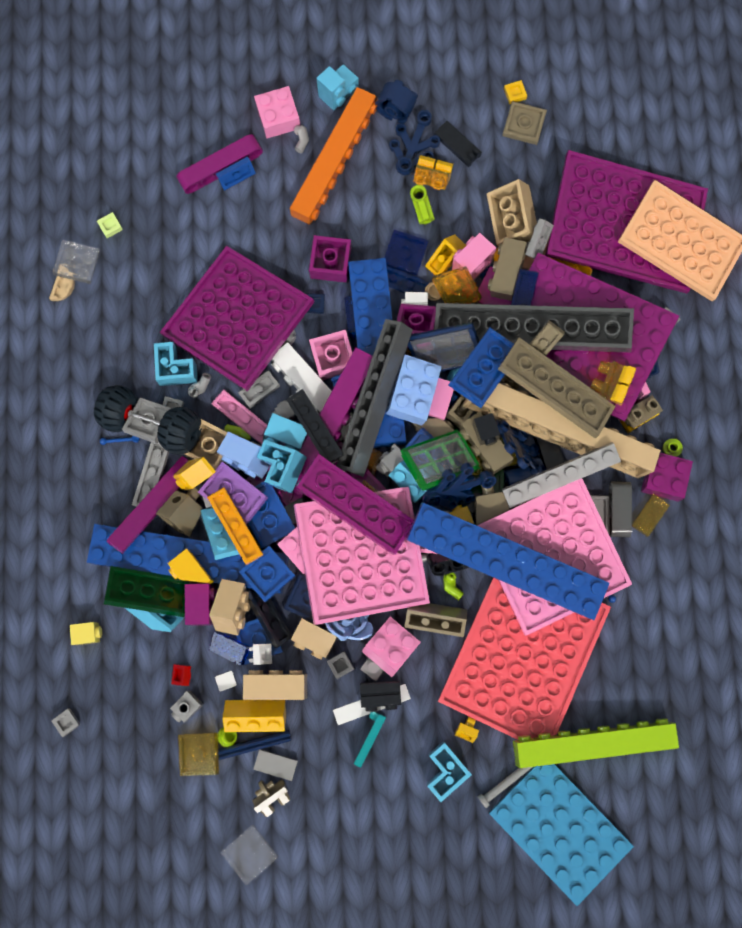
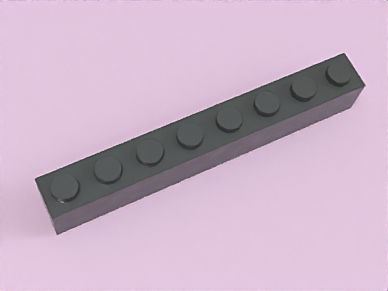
M385 319L342 447L344 456L338 459L336 465L348 473L364 477L413 331L402 322Z

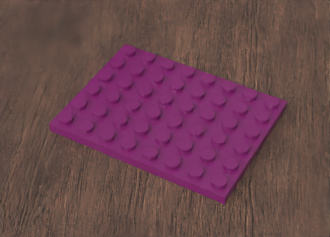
M568 150L552 221L554 226L549 236L545 256L581 266H589L592 269L687 294L690 292V287L618 243V240L654 180L702 210L705 209L708 188Z
M540 253L534 259L511 304L525 306L634 308L631 353L551 350L546 355L550 360L609 402H611L610 399L624 365L636 368L622 406L611 402L616 406L611 416L624 422L679 319V315Z

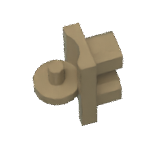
M283 779L276 784L272 780L267 784L261 780L258 782L260 789L255 792L257 797L252 800L255 811L257 813L261 812L265 817H268L275 811L271 804L277 799L282 806L290 801V796Z

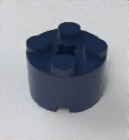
M400 80L387 82L384 84L375 102V105H377L376 110L390 121L394 118L398 120L397 123H405L417 102L418 95L405 87L404 83Z

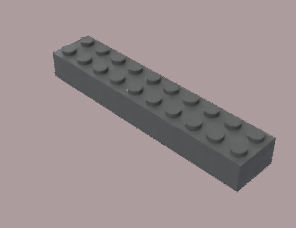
M436 303L434 330L472 322L479 341L491 327L513 344L519 337L529 344L544 325L551 321L565 331L563 337L551 350L631 353L634 308ZM469 334L454 336L456 345L471 342ZM450 338L435 340L437 345L452 346Z

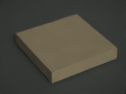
M512 101L502 136L537 145L547 110Z

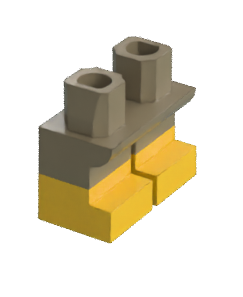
M651 395L632 407L625 422L620 419L619 421L627 433H630L658 416L663 410L657 400Z

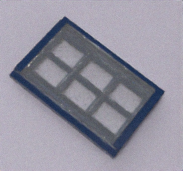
M472 322L413 334L410 337L408 347L412 357L442 366L441 371L461 368L479 343V338Z

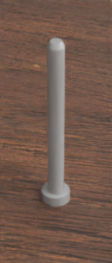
M533 767L518 768L484 796L480 794L477 798L485 808L489 807L488 802Z

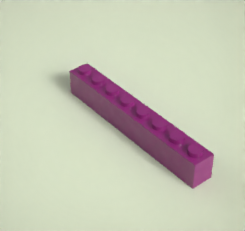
M355 348L319 414L337 443L342 436L340 431L343 426L348 425L351 419L350 413L353 408H356L373 357L358 348ZM309 436L299 451L307 458L296 485L315 456L319 454ZM294 487V490H293L294 492H296V493H298V494H300V495H302V496H306L305 494H303L302 492H300L298 489H296V488Z

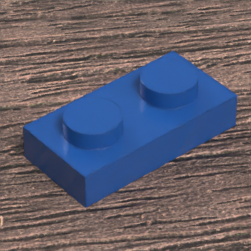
M247 156L216 173V176L225 191L256 173Z

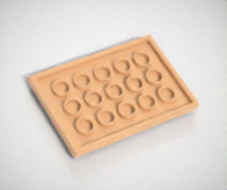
M656 180L651 183L618 240V243L710 301H714L717 298L742 252V235Z

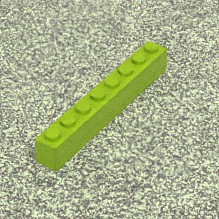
M663 718L656 719V723L650 724L649 721H638L634 726H629V723L617 724V728L598 726L597 730L590 731V728L578 729L577 733L559 731L558 735L553 736L550 733L538 734L537 738H531L530 735L519 736L518 740H513L516 766L527 768L679 748L676 723L669 722L668 719Z

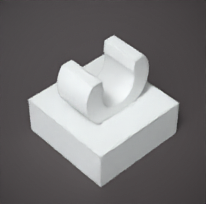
M253 644V647L249 648V651H253V658L249 659V662H253V665L272 664L271 644Z

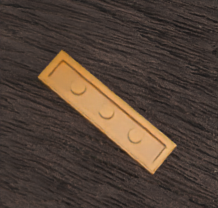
M222 488L208 496L209 502L244 563L248 565L262 557V551L226 489Z

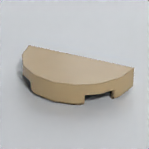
M60 265L49 298L51 301L64 300L74 290V277L62 265Z

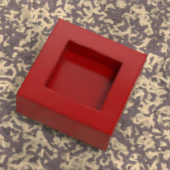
M173 664L171 684L189 686L191 666Z

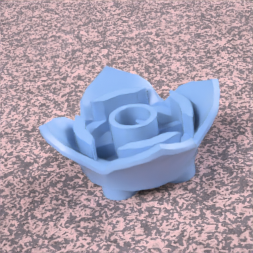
M369 615L325 623L328 630L341 641L347 639L363 640L371 637L373 634V626L368 621Z

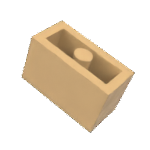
M301 619L291 640L295 642L293 646L303 651L306 647L312 651V656L321 660L322 657H328L338 637Z

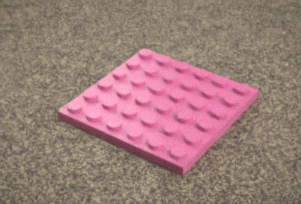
M582 478L476 525L609 582L610 584L604 598L632 585ZM499 580L525 636L574 613Z
M409 487L374 492L414 520ZM315 501L294 504L314 625L430 603L419 545L405 539L396 555H392Z

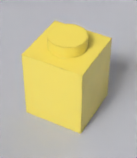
M90 622L70 625L71 645L99 643L100 638H102V628L99 626V623Z

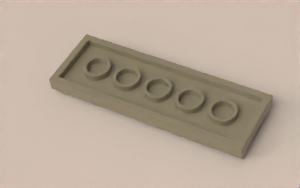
M520 337L515 341L498 368L502 373L594 438L600 435L616 407Z

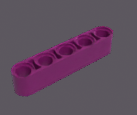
M250 134L180 171L176 178L184 192L190 194L217 180L216 173L247 156L252 161L258 158L263 153V150L255 136Z

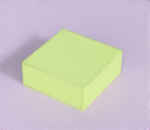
M113 212L97 220L106 238L123 230Z

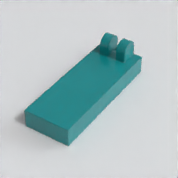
M375 711L370 712L369 715L375 722L354 761V765L360 768L386 719L385 716Z

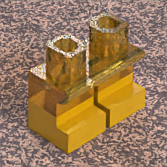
M420 155L413 182L418 185L432 186L437 190H445L450 181L453 164L437 160L434 169L436 159Z
M601 361L597 372L607 375L605 381L594 378L590 388L606 400L622 406L636 368L625 366L615 361L612 363Z

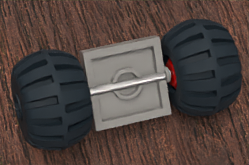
M120 385L106 387L98 395L97 401H95V420L107 431H124V433L155 444L159 441V444L166 451L177 455L191 452L200 439L202 428L200 429L201 419L189 408H170L143 398L138 400L137 396L130 389Z

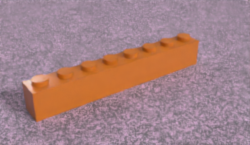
M356 88L290 207L292 217L309 225L318 218L321 205H325L328 199V192L330 189H334L338 174L341 175L345 168L344 163L347 159L351 158L354 145L360 142L363 129H367L371 114L374 115L377 111V105H375L376 95L361 88Z

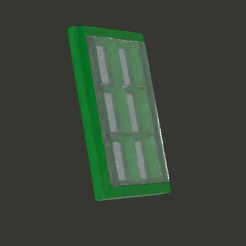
M458 430L400 450L402 458L422 491L436 487L442 481V473L446 469H452L456 478L461 474L460 468L464 463H470L474 468V472L480 470L477 459Z

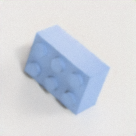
M405 354L385 414L422 426L427 421L442 366Z

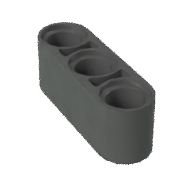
M610 481V537H631V482Z

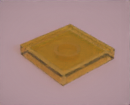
M466 266L434 275L432 278L444 303L470 304L482 299Z
M217 732L178 735L180 776L219 774Z

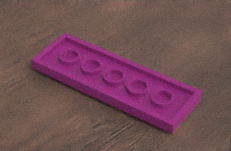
M320 454L315 456L295 487L392 555H396L414 521Z

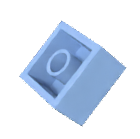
M230 432L226 434L217 450V453L222 456V461L237 471H244L246 475L254 479L256 476L263 479L270 467L269 464L257 458L260 446Z

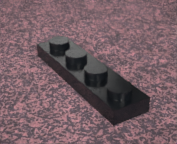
M301 389L287 398V402L319 454L331 463L344 456L305 391Z

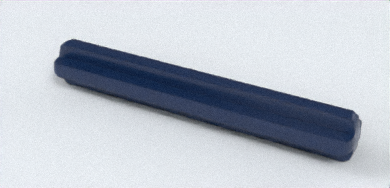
M289 730L233 744L230 747L215 749L213 756L215 761L289 742L291 741V734Z

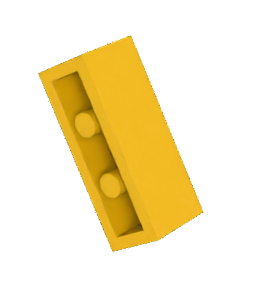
M225 700L222 717L224 732L285 731V700Z

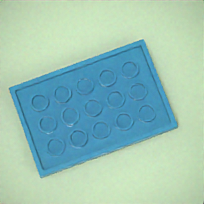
M555 764L531 768L488 812L576 906L590 894L634 847Z

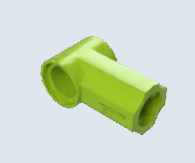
M415 185L410 191V196L419 224L431 223L435 218L427 191L424 186ZM417 193L424 194L420 199L415 198Z

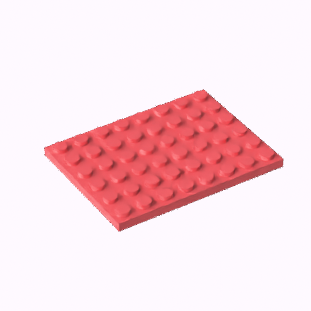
M493 578L438 702L517 740L519 736L530 735L531 738H537L538 734L550 733L551 736L557 735L611 607L601 603L595 621L574 612L525 636L499 580Z

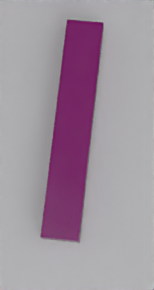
M184 456L179 458L107 539L108 544L122 554L156 517L157 511L175 491L180 489L173 475L189 461Z

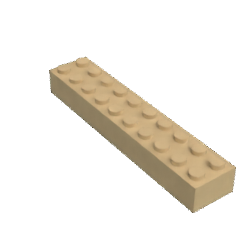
M505 383L497 385L482 408H479L467 398H465L463 407L475 412L481 411L483 415L493 413L495 420H505L509 426L580 455L613 442L621 462L609 467L638 479L654 472L661 451L654 448L655 446L651 443L637 441L636 437L620 434L614 428L604 427L600 435L594 438L539 398H533L525 391H516Z

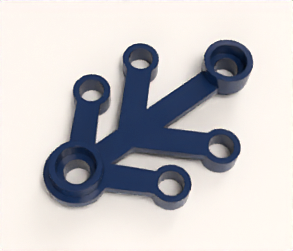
M421 110L418 113V126L412 141L407 134L404 124L400 123L396 126V134L401 137L407 153L405 156L400 149V142L397 139L390 141L389 149L395 153L398 159L396 170L401 175L411 174L414 167L417 166L419 157L412 159L415 153L429 147L437 148L440 145V138L437 135H433L430 139L419 143L425 127L431 123L432 115L428 110ZM403 128L404 131L400 132L398 129ZM433 140H437L438 143H435V144H434V143H432V141H433ZM392 144H397L398 146H397V147H392L391 145H392ZM426 151L422 155L431 156L434 159V154L431 151ZM406 165L408 168L403 169L402 166Z
M497 419L496 424L500 432V438L503 439L505 444L504 448L509 454L515 452L518 465L522 469H526L531 465L533 468L530 470L532 476L547 470L544 465H537L529 455L531 454L533 457H536L541 451L536 444L528 446L523 443L528 439L527 433L521 430L517 432L511 429L505 420Z
M464 463L460 468L461 474L457 478L452 469H446L442 473V481L435 489L426 491L422 500L425 504L432 507L440 504L448 510H452L457 506L454 497L464 500L467 504L475 500L472 491L463 492V490L478 485L488 489L496 484L497 479L492 472L486 470L481 472L478 478L464 482L474 472V468L470 463ZM454 480V482L448 488L445 489L449 482H452Z

